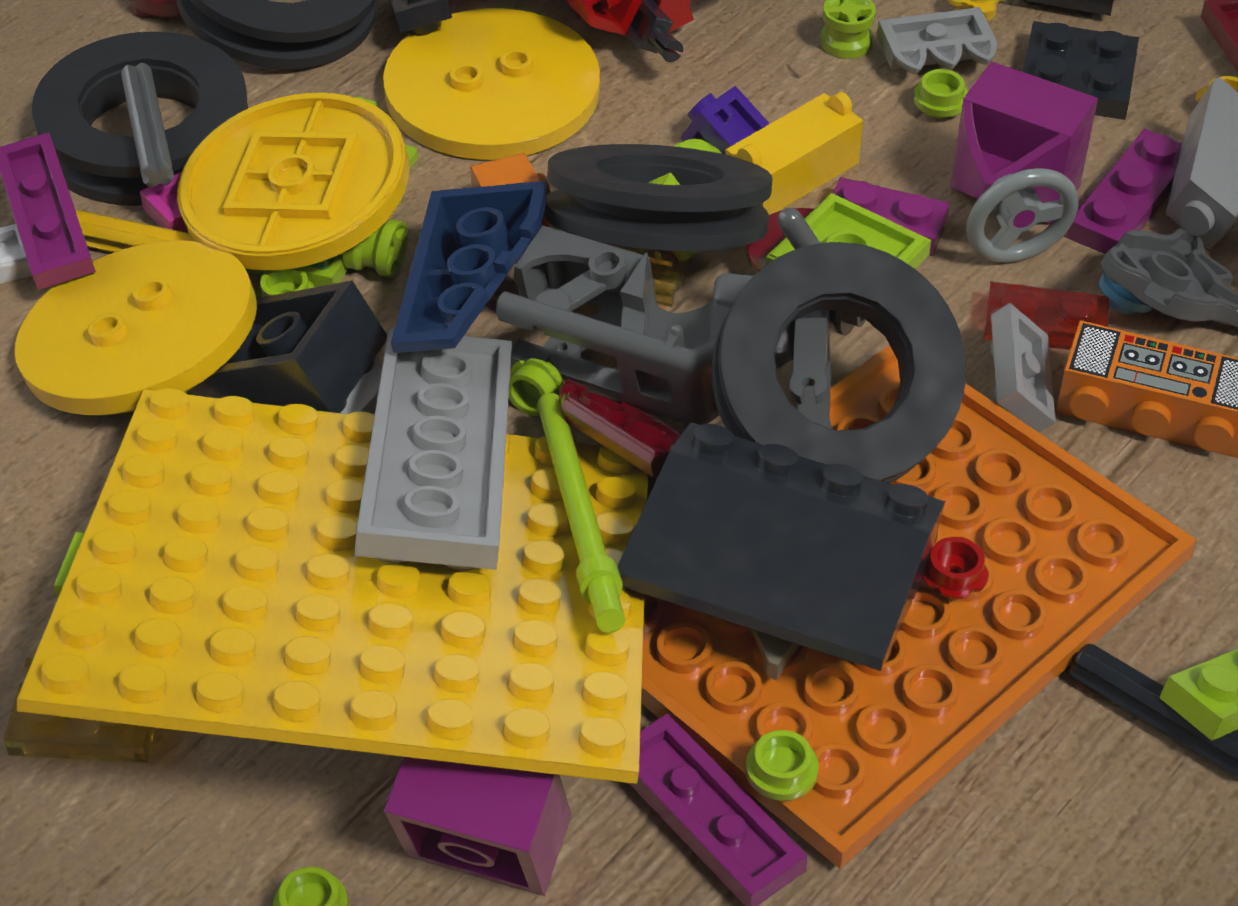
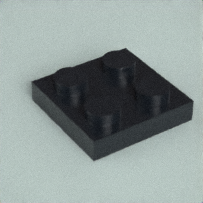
M1033 21L1023 72L1097 97L1098 101L1095 111L1097 116L1126 120L1139 37L1123 35L1116 31L1102 32L1070 27L1063 23Z

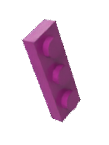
M1143 129L1077 211L1076 217L1068 229L1066 238L1106 255L1108 250H1111L1118 243L1124 233L1132 230L1141 231L1171 192L1182 143L1166 135Z
M44 133L1 146L0 174L37 289L40 290L96 272L50 133Z
M668 713L640 731L637 784H629L745 906H758L806 872L808 855Z

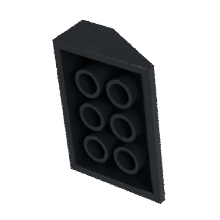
M690 422L670 450L617 566L623 587L881 671L923 580L922 577L930 558L931 549L935 543L946 501L930 497L923 490L912 485H892L863 476L857 469L848 465H827L798 456L795 451L783 445H763L734 436L731 431L722 426L713 424L698 425Z

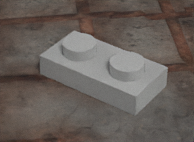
M1009 303L991 314L993 342L990 348L994 358L996 382L993 393L1000 407L1037 432H1041L1056 423L1048 335Z

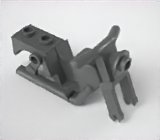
M785 208L780 211L777 218L778 225L794 249L820 243L798 210L795 208ZM542 225L514 266V280L518 285L520 296L506 291L503 292L498 299L496 312L499 321L531 331L539 327L544 330V335L550 336L544 347L519 339L511 350V367L519 360L525 362L530 358L544 360L556 367L562 380H567L568 378L588 386V392L619 402L624 401L637 408L686 424L692 422L704 425L720 415L714 398L711 377L715 341L719 329L734 301L753 276L732 273L721 274L715 280L714 297L711 302L690 312H667L657 305L655 282L652 276L648 253L645 252L644 255ZM583 304L600 308L599 312L591 317L572 312ZM817 310L793 320L781 333L775 351V364L777 370L793 360V375L789 381V388L792 399L798 403L797 410L811 422L832 429L830 421L831 321L836 332L846 336L852 331L854 326L862 327L866 320L841 310ZM591 349L616 357L619 371L580 359L581 352Z

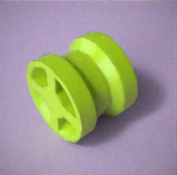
M872 0L825 1L823 4V20L825 25L821 29L820 45L825 52L838 58L853 59L862 57L870 51L873 43V32L870 27L875 22L876 6Z
M390 219L367 239L343 252L342 256L345 267L362 270L367 266L375 268L380 276L394 278L398 274L406 254L408 243V227L406 222Z

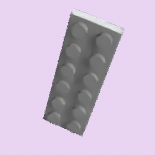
M389 328L356 530L354 556L376 558L386 563L412 561L442 564L457 570H471L474 568L496 570L500 541L512 341L463 336L456 348L394 353L391 341L395 329Z

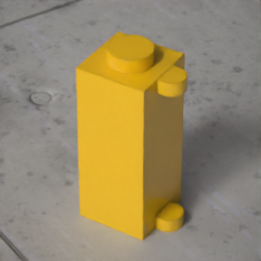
M838 92L831 97L823 93L727 148L725 155L757 164L772 175L771 196L768 200L759 204L770 215L782 210L859 163L864 120L852 112V102L846 93Z

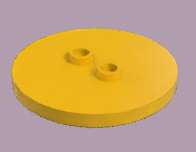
M485 8L451 14L452 18L441 21V25L432 31L419 34L411 32L391 52L385 65L383 75L385 102L397 126L409 137L428 148L466 159L497 160L525 153L527 156L558 145L578 132L588 122L597 107L600 96L599 63L595 53L584 38L568 26L554 19L523 10Z
M302 93L279 97L238 113L217 127L198 145L186 162L179 179L177 190L179 210L194 241L201 242L218 251L234 255L243 264L245 269L265 271L309 266L335 257L355 247L376 232L389 219L401 202L408 185L410 173L409 157L402 134L395 122L384 111L369 102L335 93Z
M169 240L129 247L93 261L96 272L56 284L47 291L29 311L21 324L15 341V360L32 394L52 408L81 415H112L132 412L136 409L143 389L156 391L163 388H174L186 392L206 380L237 352L252 328L257 309L255 291L246 269L234 255L218 251L201 242Z

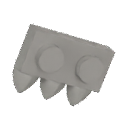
M980 7L878 20L876 37L891 70L902 68L909 73L917 74L924 65L938 64L943 68L951 70L958 62L970 59L987 65L993 60L997 52V40Z

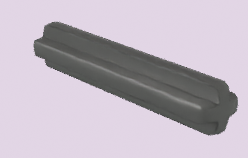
M142 62L137 66L127 64L121 71L143 183L152 188L159 183L168 185L173 180L174 174L151 67Z

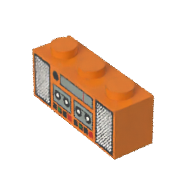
M1080 320L1064 370L1056 413L1238 458V358Z

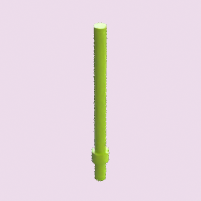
M548 393L540 397L537 407L580 561L576 571L578 585L583 599L592 605L598 628L607 633L616 632L625 623V615L619 598L623 588L621 576L616 562L606 554L569 423L561 408V398L557 394Z

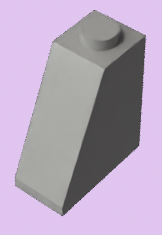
M1217 77L1211 83L1188 117L1166 210V215L1189 234L1199 236L1209 251L1238 224V92L1220 77Z

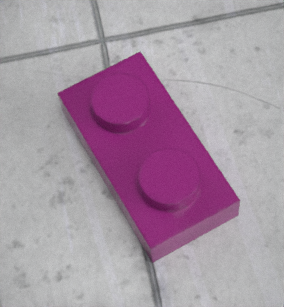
M839 178L833 194L930 239L929 256L934 255L948 219L949 202L872 185L864 181Z

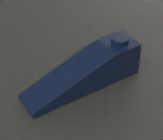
M546 181L431 191L391 341L394 353L456 348L540 229L548 195Z

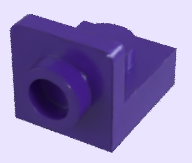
M734 86L718 98L712 93L702 98L687 114L692 122L680 138L682 141L688 139H699L703 136L711 145L718 148L721 154H725L727 148L770 123L743 93Z

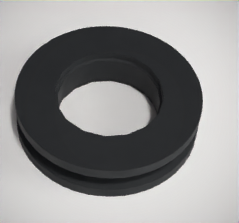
M176 0L183 20L201 40L213 44L231 58L239 61L280 69L319 66L340 59L354 51L362 44L372 30L377 7V0H305L295 3L268 0Z
M135 32L95 41L62 58L41 79L32 101V115L37 135L50 133L70 191L82 197L107 204L142 205L140 191L149 186L143 183L134 137L112 135L92 127L93 122L108 109L127 102L121 71L127 64L131 66H137L141 62L151 67L157 98L177 100L195 109L179 125L165 130L173 174L176 175L183 171L191 154L212 131L228 119L249 108L245 79L236 62L227 53L213 44L178 33Z
M607 144L578 147L561 151L548 160L547 179L557 190L552 191L547 196L545 217L550 224L567 233L606 244L665 251L729 249L752 244L767 235L769 213L759 204L768 200L771 196L773 178L766 169L752 162L710 151L646 144ZM671 172L680 185H663L648 182Z
M844 242L819 243L801 247L779 256L764 266L744 286L727 313L715 341L711 370L712 388L721 420L725 428L731 431L734 436L763 445H783L795 451L798 456L827 465H848L857 469L863 476L890 484L907 474L932 452L954 423L965 389V349L959 327L949 306L938 290L915 268L887 252L870 246ZM817 310H841L864 318L885 336L898 360L900 386L894 406L884 419L863 429L834 430L811 422L789 403L777 381L775 351L781 333L793 320Z

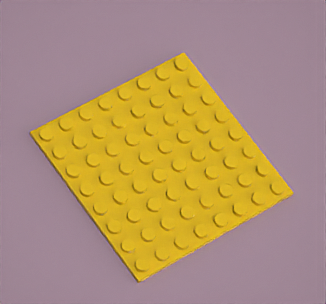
M163 388L156 391L143 389L17 697V711L637 784L640 756L644 593L623 587L619 596L625 615L623 627L612 633L603 632L598 628L592 605L583 599L578 585L576 571L580 561L546 436L535 438L506 433L500 541L496 570L483 568L457 570L442 564L412 561L386 563L376 558L354 556L356 530L374 424V414L368 412L341 414L316 411L314 408L303 404L276 406L252 403L250 400L238 396H227L219 399L187 395L184 391L174 388ZM574 442L606 554L618 565L647 502L648 474L604 445Z

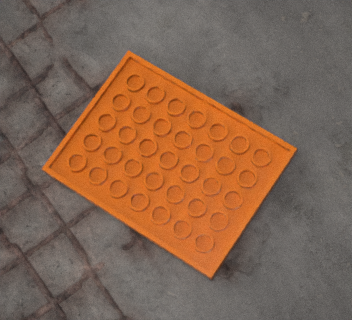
M890 345L831 387L830 421L832 429H863L884 419L893 408L900 386L898 360ZM966 383L960 409L946 436L912 470L890 484L912 485L920 488L930 497L946 501L935 543L947 537H963L976 543L984 553V568L989 572L988 582L980 592L972 591L967 598L956 600L943 597L935 589L929 588L924 580H922L881 671L800 645L776 681L767 677L763 667L764 660L754 635L750 634L748 627L644 594L641 704L658 718L668 713L739 786L839 869L845 866L1070 666L1077 653L1085 645L1097 642L1192 557L1197 539ZM789 730L798 733L808 741L818 758L817 781L807 794L798 799L790 801L769 799L759 794L747 779L746 759L748 752L762 736L771 731Z

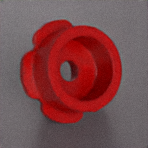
M947 537L939 540L932 547L922 578L929 588L935 589L943 597L959 600L967 598L972 591L980 592L983 590L988 582L989 572L984 568V553L976 543L963 537Z

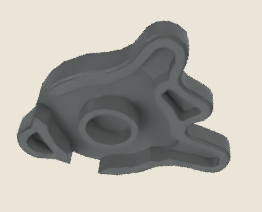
M1183 228L1175 230L1170 235L1140 230L1128 231L1122 235L1118 243L1111 250H1108L1101 261V267L1106 272L1109 280L1125 287L1139 300L1164 314L1193 322L1214 320L1224 325L1231 324L1238 327V293L1229 288L1233 281V274L1205 253L1203 241L1199 236L1191 235Z

